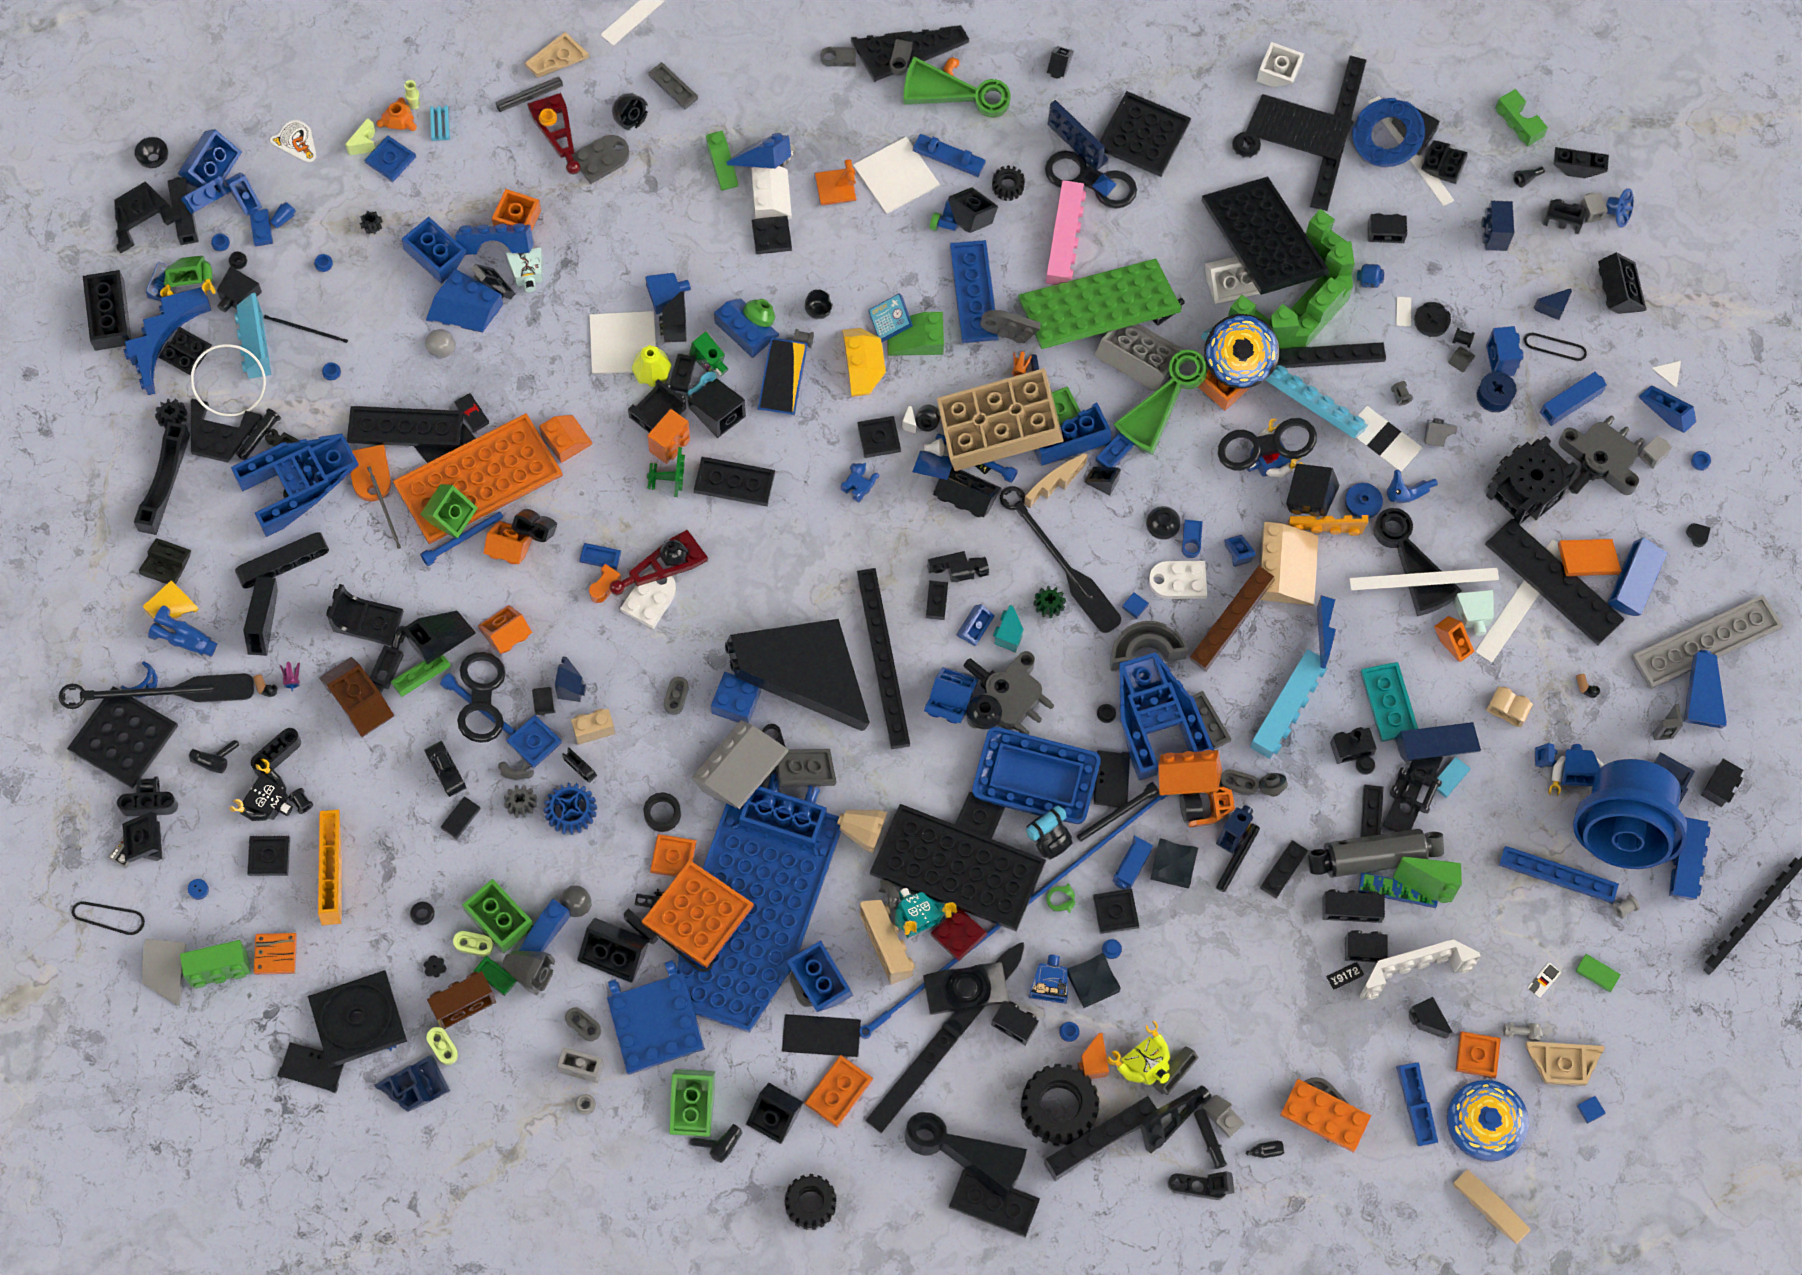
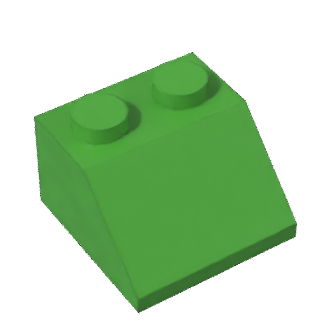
M440 484L420 515L434 527L455 538H459L478 507L453 485Z

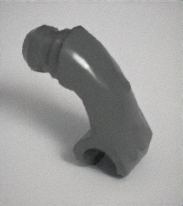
M504 761L498 765L500 775L508 779H527L534 775V770L526 771L531 767L528 763H524L521 769L517 771L510 768Z
M880 880L881 887L879 892L887 893L888 907L896 909L900 898L896 886L888 880Z

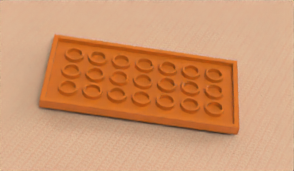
M525 413L395 479L393 484L428 544H431L449 535L431 525L420 515L440 484L453 485L478 507L468 522L470 524L562 477L563 473L529 416Z

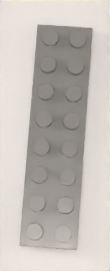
M1761 595L1633 654L1632 659L1650 689H1653L1690 672L1693 655L1700 650L1711 651V654L1717 655L1718 659L1780 630L1783 625L1765 596Z

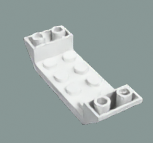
M1453 939L1379 960L1372 970L1360 994V998L1372 1000L1379 997V994L1386 985L1385 979L1392 977L1394 973L1405 974L1415 967H1418V969L1430 966L1429 963H1444L1448 961V958L1454 973L1459 971L1461 973L1469 972L1477 964L1476 962L1481 957L1480 953Z

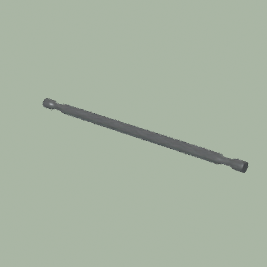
M371 466L367 467V469L370 472L371 480L375 487L376 493L378 495L385 517L389 524L393 538L396 541V546L398 549H400L401 545L398 542V537L394 530L393 524L391 522L387 508L383 501L376 479L372 473Z

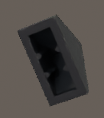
M1093 467L1085 483L1110 496L1119 481L1121 469L1119 467Z

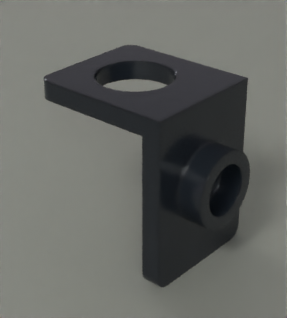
M551 687L532 689L535 715L556 713Z

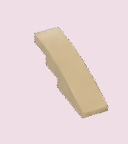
M1084 453L1050 472L1025 496L1024 504L1031 508L1041 495L1048 499L1058 486L1065 490L1087 463L1088 455Z
M1466 1170L1453 1183L1454 1187L1469 1199L1470 1204L1485 1215L1487 1221L1515 1244H1518L1531 1231L1504 1201L1469 1170Z

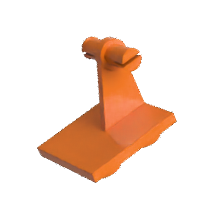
M851 159L844 161L846 169L815 173L821 206L856 201L854 184H856L854 175L856 172L852 166Z

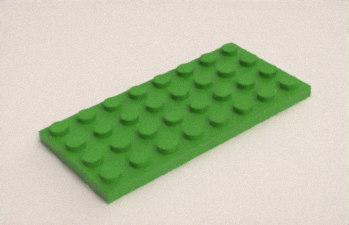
M1156 258L1018 295V300L1026 317L1041 323L1040 330L1034 334L1041 349L1181 312V306Z

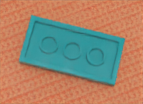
M1394 662L1361 669V677L1381 742L1395 740L1400 731L1418 729L1399 663Z

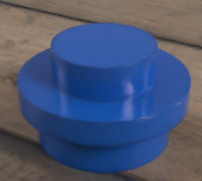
M219 233L213 236L211 245L216 251H225L230 246V240L226 235Z
M326 254L318 255L314 261L315 268L320 272L329 271L333 266L332 258Z
M333 362L325 364L322 369L323 377L330 381L339 378L341 375L339 365Z
M1114 939L1105 941L1102 946V953L1108 959H1116L1122 952L1121 944Z
M1074 1022L1063 1023L1059 1030L1060 1037L1067 1042L1075 1041L1080 1033L1079 1027Z

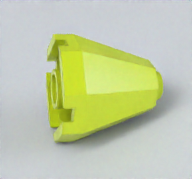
M651 345L642 348L636 354L631 367L638 383H645L651 387L656 386L655 381L657 379L661 382L667 381L668 374L672 368L665 352Z

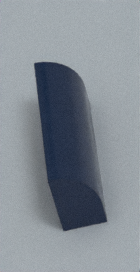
M1474 722L1400 731L1395 738L1399 754L1404 761L1481 751Z

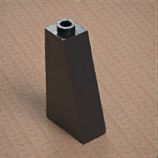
M256 577L243 629L248 655L267 656L278 593L276 578Z

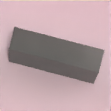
M1185 1046L1169 1065L1170 1068L1167 1071L1170 1074L1169 1080L1163 1084L1156 1080L1153 1087L1161 1094L1168 1095L1199 1058L1196 1052Z

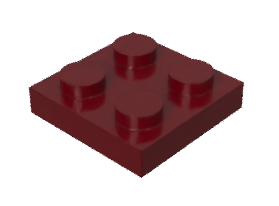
M957 909V913L953 912L951 917L946 918L930 933L931 937L957 961H960L987 936V932L959 909Z

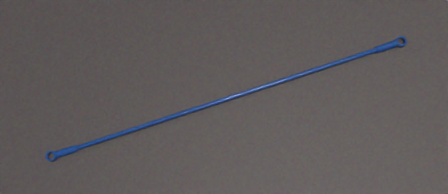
M1159 795L1036 892L1031 897L1029 904L1168 795ZM996 924L987 932V936L983 940H981L974 948H976L979 944H981L984 940H986L989 936H991L1002 926ZM954 958L939 971L951 968L958 961ZM924 983L889 1011L886 1010L869 1025L862 1026L860 1028L861 1038H870L875 1029L925 988ZM864 1029H867L869 1031V1034L864 1035L862 1034V1031Z

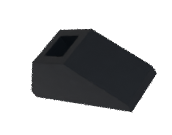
M1555 147L1553 164L1567 176L1589 178L1608 171V154Z

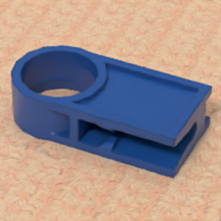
M1185 519L1182 553L1187 558H1195L1200 554L1203 521ZM1194 543L1197 545L1198 551L1190 553L1185 549V545Z

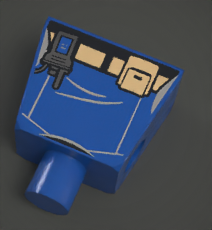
M1051 954L1048 955L1047 964L1039 963L1030 989L1029 998L1062 1004L1067 1003V968L1059 966L1060 956Z

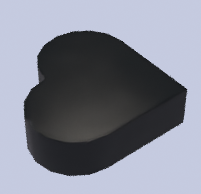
M1696 523L1690 524L1686 534L1692 539V543L1696 547H1703L1707 543L1710 527Z

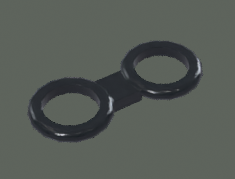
M1067 150L1059 151L1051 155L1046 162V177L1059 188L1062 186V180L1055 176L1052 167L1060 159H1070L1078 164L1080 174L1073 180L1067 181L1083 183L1085 187L1095 190L1096 197L1105 206L1115 209L1124 208L1136 198V182L1129 174L1123 171L1113 170L1104 173L1110 179L1117 178L1125 181L1130 189V193L1126 198L1112 200L1092 187L1103 173L1087 167L1084 159L1077 153Z
M1302 418L1285 420L1277 426L1273 434L1259 437L1245 429L1234 430L1227 433L1221 439L1217 455L1220 462L1226 468L1233 471L1246 470L1252 467L1259 457L1276 453L1287 459H1300L1307 456L1314 449L1317 442V433L1314 426L1308 420ZM1292 426L1303 427L1309 433L1307 444L1297 451H1289L1280 443L1283 432ZM1236 438L1249 439L1254 446L1251 457L1243 462L1235 463L1230 461L1226 457L1225 451L1227 445Z
M475 652L468 655L462 661L459 669L461 680L467 687L472 689L471 703L464 706L459 712L457 723L464 737L470 741L483 743L496 739L504 726L503 716L498 708L491 704L492 691L499 688L504 682L506 672L504 664L495 655L486 652ZM476 661H487L495 666L498 675L490 683H478L468 675V667ZM478 710L488 712L495 719V728L486 734L474 733L466 725L465 719L469 713Z

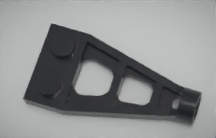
M1200 1085L1197 1089H1193L1153 1111L1139 1123L1145 1149L1149 1153H1153L1156 1149L1160 1148L1200 1104L1207 1102L1211 1098L1208 1089ZM1186 1104V1107L1179 1114L1178 1108ZM1171 1114L1172 1121L1163 1130L1161 1119Z

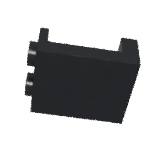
M659 379L655 381L656 386L637 406L632 404L628 408L629 418L648 433L652 431L670 409L679 415L686 410L685 397L679 392H674L668 383L661 382Z

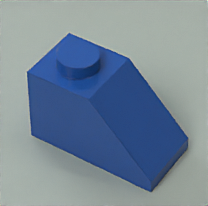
M239 172L225 180L232 196L246 216L250 214V211L262 208L244 174Z

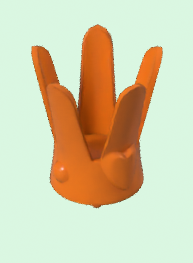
M1024 351L1020 353L1019 359L1016 357L1015 352H1013L1014 367L1011 374L1013 376L1025 374L1032 356H1029L1024 361Z

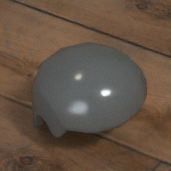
M571 885L560 895V904L569 910L571 917L585 915L592 906L591 896L581 886Z

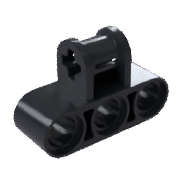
M442 741L424 749L448 797L467 789Z
M158 776L151 779L138 777L136 793H127L119 796L117 806L123 815L128 817L142 816L149 812L157 813V815H170L177 811L178 802L172 793L160 792ZM167 800H172L170 805L163 806ZM152 801L150 806L143 807L146 802ZM132 802L130 807L124 808L126 803Z

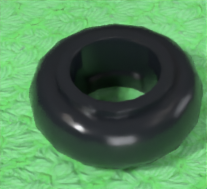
M424 901L417 902L410 910L411 920L421 926L429 924L435 915L433 906ZM420 909L428 910V914L424 918L417 917V912Z

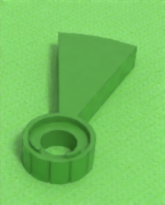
M913 57L905 79L904 105L975 101L978 111L982 115L991 118L1002 116L1009 109L1011 94L1008 86L1002 81L988 79L976 88ZM996 91L1001 95V100L997 104H989L985 101L984 97L988 92Z
M1182 350L1176 353L1169 363V372L1172 379L1113 424L1119 433L1133 442L1134 446L1151 455L1154 454L1181 389H1194L1200 386L1206 379L1207 366L1205 360L1195 350ZM1185 362H1193L1197 366L1195 373L1190 376L1182 375L1179 369Z

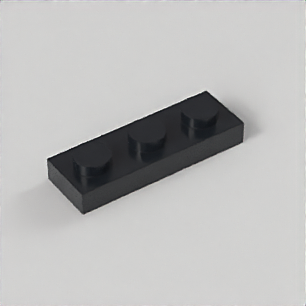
M1292 840L1261 884L1260 889L1277 899L1309 850Z

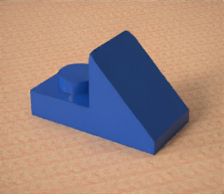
M1243 535L1224 539L1225 547L1232 555L1233 567L1250 563L1255 557L1254 549Z

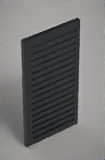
M1262 94L1246 132H1251L1260 139L1337 161L1354 122L1353 120Z

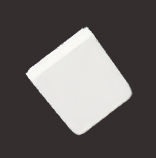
M909 406L903 419L902 428L905 431L916 433L913 410Z

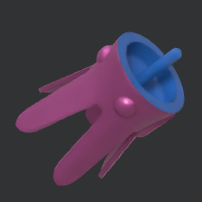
M290 662L286 663L284 670L282 665H280L284 687L291 688L292 692L293 688L300 686V681L298 680L300 662L297 663L294 676Z

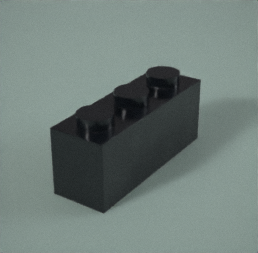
M1330 889L1325 891L1322 897V920L1382 923L1385 918V894H1379L1376 891H1370L1366 894L1359 893L1356 890L1340 892L1337 889Z

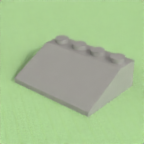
M1135 324L1109 331L1101 339L1094 356L1156 392L1170 378L1169 363L1172 357L1183 349L1144 326Z
M741 720L698 769L692 779L702 792L740 809L789 750L755 726Z

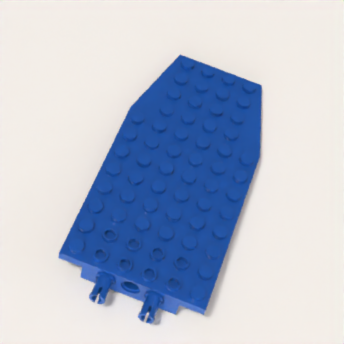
M771 774L767 788L759 786L740 809L726 803L702 868L754 903V907L713 959L714 964L711 970L700 972L680 955L677 964L678 974L682 972L685 974L694 1011L697 1016L749 1033L790 973L791 968L787 960L800 952L841 835L840 825L837 824L839 816L827 813V807L815 804L820 792L819 788L815 787L813 792V786H808L804 800L779 793L780 787L776 774ZM680 951L700 969H707L698 962H696L694 959Z

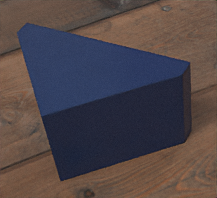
M1571 288L1537 299L1534 306L1535 311L1560 320L1572 293Z

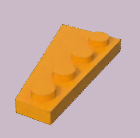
M1344 515V518L1335 519L1333 516H1323L1320 519H1316L1313 516H1290L1287 525L1301 530H1309L1312 533H1322L1324 531L1334 535L1349 533L1351 536H1358L1363 533L1368 524V515H1362V519H1353L1352 515Z

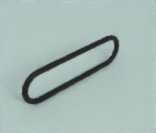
M1528 333L1524 338L1525 345L1534 350L1575 361L1584 360L1587 356L1586 349L1579 344L1537 333ZM1534 335L1576 346L1584 351V356L1582 358H1575L1533 347L1528 344L1527 338Z

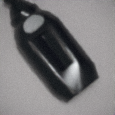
M1278 1140L1259 1143L1250 1151H1246V1155L1263 1159L1281 1156L1284 1154V1146L1282 1141Z

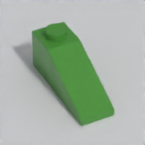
M723 130L707 134L706 147L721 191L739 187L734 166L727 165L731 155Z

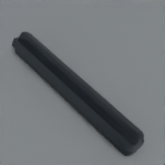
M556 77L496 102V107L499 112H502L563 86V82L560 77Z
M1252 823L1249 826L1217 883L1216 888L1219 891L1225 892L1255 840L1260 830V827Z

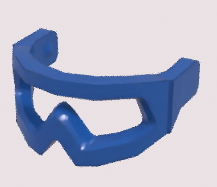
M143 661L142 665L148 669L144 681L132 688H127L123 685L120 688L122 690L141 689L145 685L146 688H156L158 677L151 665ZM151 675H153V682L148 683Z

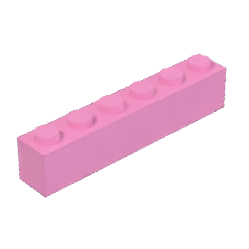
M1062 180L1046 277L1047 284L1056 285L1068 283V280H1072L1074 269H1070L1071 264L1075 265L1076 259L1073 248L1077 249L1079 240L1075 236L1076 233H1080L1081 222H1078V218L1083 216L1084 209L1080 205L1081 201L1085 202L1086 191H1083V183Z

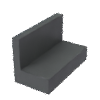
M1679 704L1673 706L1666 716V720H1662L1653 732L1654 740L1674 739L1682 728L1683 723Z

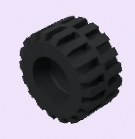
M809 1174L807 1177L802 1175L800 1179L797 1180L796 1178L793 1180V1184L788 1186V1191L785 1193V1209L790 1221L795 1222L797 1227L802 1226L805 1230H808V1228L817 1230L819 1226L821 1228L824 1227L825 1223H829L831 1217L835 1214L836 1193L833 1186H830L827 1179L823 1180L820 1175L814 1177V1174ZM806 1192H815L822 1197L823 1205L815 1212L803 1211L798 1204L800 1196Z

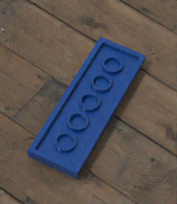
M986 240L950 243L962 343L999 340L998 335L984 330L980 324L983 313L995 310Z

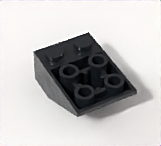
M458 611L418 618L402 628L411 646L427 665L476 634L474 629Z

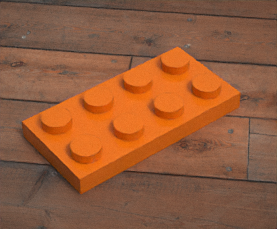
M1300 1079L1296 1080L1280 1114L1281 1117L1353 1153L1372 1116Z

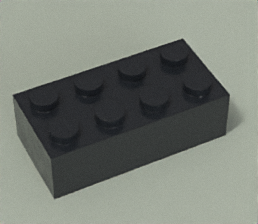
M120 270L84 275L83 285L89 337L94 350L126 346L125 341L131 340L125 282Z

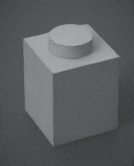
M1601 192L1586 194L1580 203L1582 208H1586L1584 216L1586 223L1604 220L1608 210Z
M1658 435L1642 450L1639 457L1653 469L1669 454L1672 447L1665 439Z

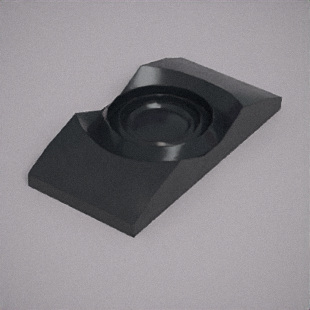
M1002 963L978 964L967 968L946 969L923 975L930 1015L1002 1004L1004 1000L1009 1002Z

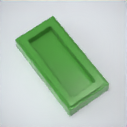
M1588 954L1584 955L1575 971L1608 992L1612 991L1621 974Z

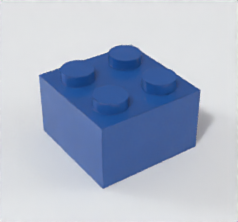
M1515 326L1492 329L1486 343L1491 372H1503L1509 376H1514L1519 368L1520 362L1523 360V350L1519 347L1520 335L1516 333Z
M724 671L711 704V713L738 723L741 720L749 723L761 694V688L736 678L734 674Z

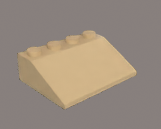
M1264 522L1261 533L1259 566L1271 573L1275 581L1261 600L1314 606L1318 535L1282 523Z

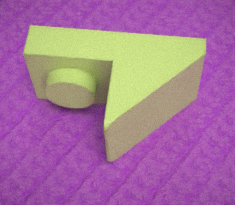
M366 119L345 144L349 155L370 153L375 149L374 142L370 140L375 134L374 124L371 120Z

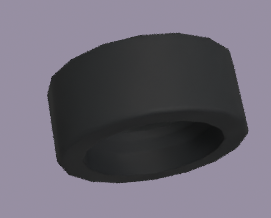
M665 792L656 793L645 802L643 808L644 819L653 830L666 832L675 828L681 818L680 804L673 795ZM658 802L669 803L674 809L673 817L667 822H656L651 816L653 805Z

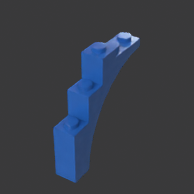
M202 287L160 298L162 303L159 306L161 315L143 319L144 327H141L143 337L125 341L126 349L123 350L126 360L130 359L132 365L136 366L137 373H141L142 378L139 379L142 390L146 389L148 396L156 394L154 386L155 365L166 341L178 327H181L184 323L198 315L211 311L208 296L205 295Z

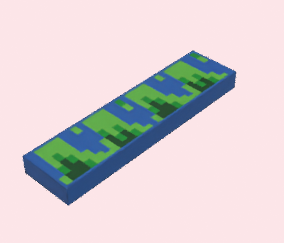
M1361 873L1359 893L1367 894V892L1376 891L1379 894H1385L1387 899L1431 908L1437 907L1438 901L1427 898L1393 878L1368 873Z

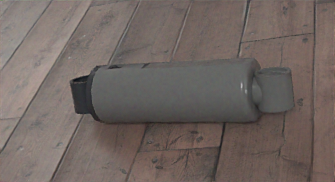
M1413 829L1327 842L1324 844V849H1314L1308 852L1309 871L1314 875L1328 873L1330 878L1397 868L1402 857L1420 859L1439 857L1444 854L1443 834L1435 831L1424 834L1421 829Z

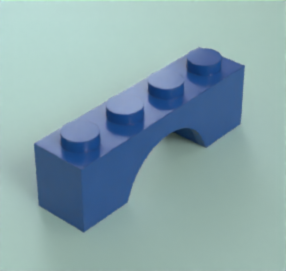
M522 223L506 226V224H499L497 226L484 224L478 227L464 225L459 227L455 234L456 241L467 251L465 255H476L481 245L487 241L501 242L509 248L511 253H530L534 245L531 226Z

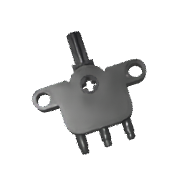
M1612 415L1606 418L1604 422L1595 423L1585 435L1571 427L1564 429L1558 444L1565 452L1579 461L1582 467L1580 469L1581 474L1569 486L1571 493L1578 494L1590 479L1592 481L1603 479L1620 493L1631 495L1639 484V478L1630 470V467L1637 458L1638 450L1644 443V439L1639 438L1635 443H1632L1625 437L1629 432L1627 426L1621 429L1620 432L1610 426L1615 419Z
M1029 651L1021 652L1006 668L1005 672H995L992 670L989 673L971 658L967 659L963 665L965 669L981 681V687L985 689L983 695L993 696L999 701L1002 708V717L997 725L1008 730L1015 729L1020 733L1028 735L1030 732L1020 723L1027 716L1037 723L1042 721V718L1033 711L1038 703H1042L1049 709L1054 707V704L1042 694L1041 684L1030 675L1034 668L1035 657ZM1023 660H1027L1030 662V664L1024 665L1021 662ZM981 704L979 709L983 713H988L991 707L988 704ZM967 719V722H968V724L970 725V727L976 728V727L973 726V725L969 722V720Z

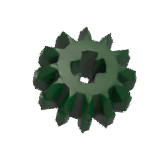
M1048 585L1046 590L1041 588L1039 593L1035 594L1034 598L1036 600L1033 602V605L1037 607V613L1042 612V617L1048 614L1051 619L1053 614L1059 616L1060 611H1064L1066 599L1063 598V591L1057 593V587L1051 590Z

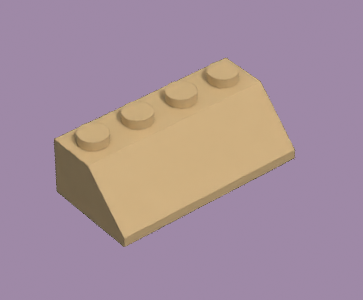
M882 900L860 902L859 915L890 985L912 977L915 966L911 957L907 958L905 954L907 948L904 941L899 940L897 936L899 933L898 927L889 918L891 912L888 905H884Z

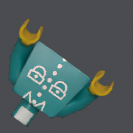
M905 888L899 892L901 902H899L895 910V926L903 930L906 937L910 938L938 925L943 914L949 918L952 916L951 912L957 913L956 904L953 902L939 903L927 897L923 892L912 896L909 890Z

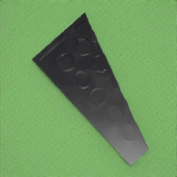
M962 25L940 27L939 30L931 31L929 29H922V32L886 33L884 36L876 37L868 35L867 38L858 39L857 37H851V43L856 47L859 57L874 82L893 75L890 70V60L896 39L913 42L907 68H909L913 57L926 61L969 43V37ZM895 62L892 65L896 69L905 67L902 62Z

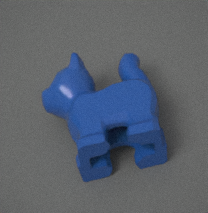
M866 463L851 464V474L846 482H843L840 486L841 490L846 494L853 489L851 493L854 496L852 498L858 503L863 499V496L870 492L876 479L879 478L878 473L872 474L870 480L862 477L866 472Z

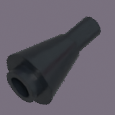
M1539 167L1534 170L1515 171L1514 183L1523 188L1536 176L1545 173V169Z

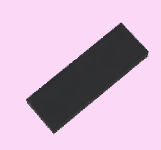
M1365 784L1363 786L1360 837L1381 834L1383 786Z

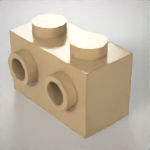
M597 709L591 714H580L571 719L578 745L615 734L609 709Z

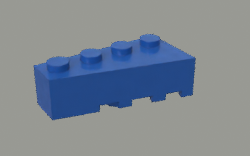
M1094 403L1086 411L1079 412L1078 416L1073 419H1067L1060 426L1063 442L1034 449L1040 465L1043 466L1109 444L1111 442V429L1098 403Z
M1685 817L1688 825L1687 840L1683 851L1676 858L1672 859L1676 869L1671 871L1669 896L1695 900L1697 896H1700L1702 885L1699 882L1700 877L1704 875L1705 866L1702 865L1703 857L1705 858L1707 855L1708 847L1705 846L1706 838H1709L1710 827L1708 826L1709 821Z

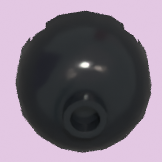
M622 94L613 104V118L619 126L626 130H631L630 128L634 126L638 128L647 117L646 106L648 104L645 99L636 94Z

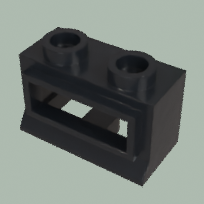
M1551 199L1543 225L1547 226L1549 220L1552 219L1560 221L1558 226L1560 229H1565L1567 224L1577 226L1575 234H1579L1583 226L1586 208H1582L1577 203L1571 205L1561 199Z

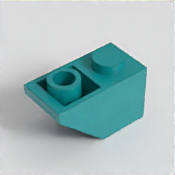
M1009 605L1008 610H1004L1000 620L1002 623L1000 627L996 626L993 637H995L994 644L1016 653L1023 637L1024 628L1014 606Z

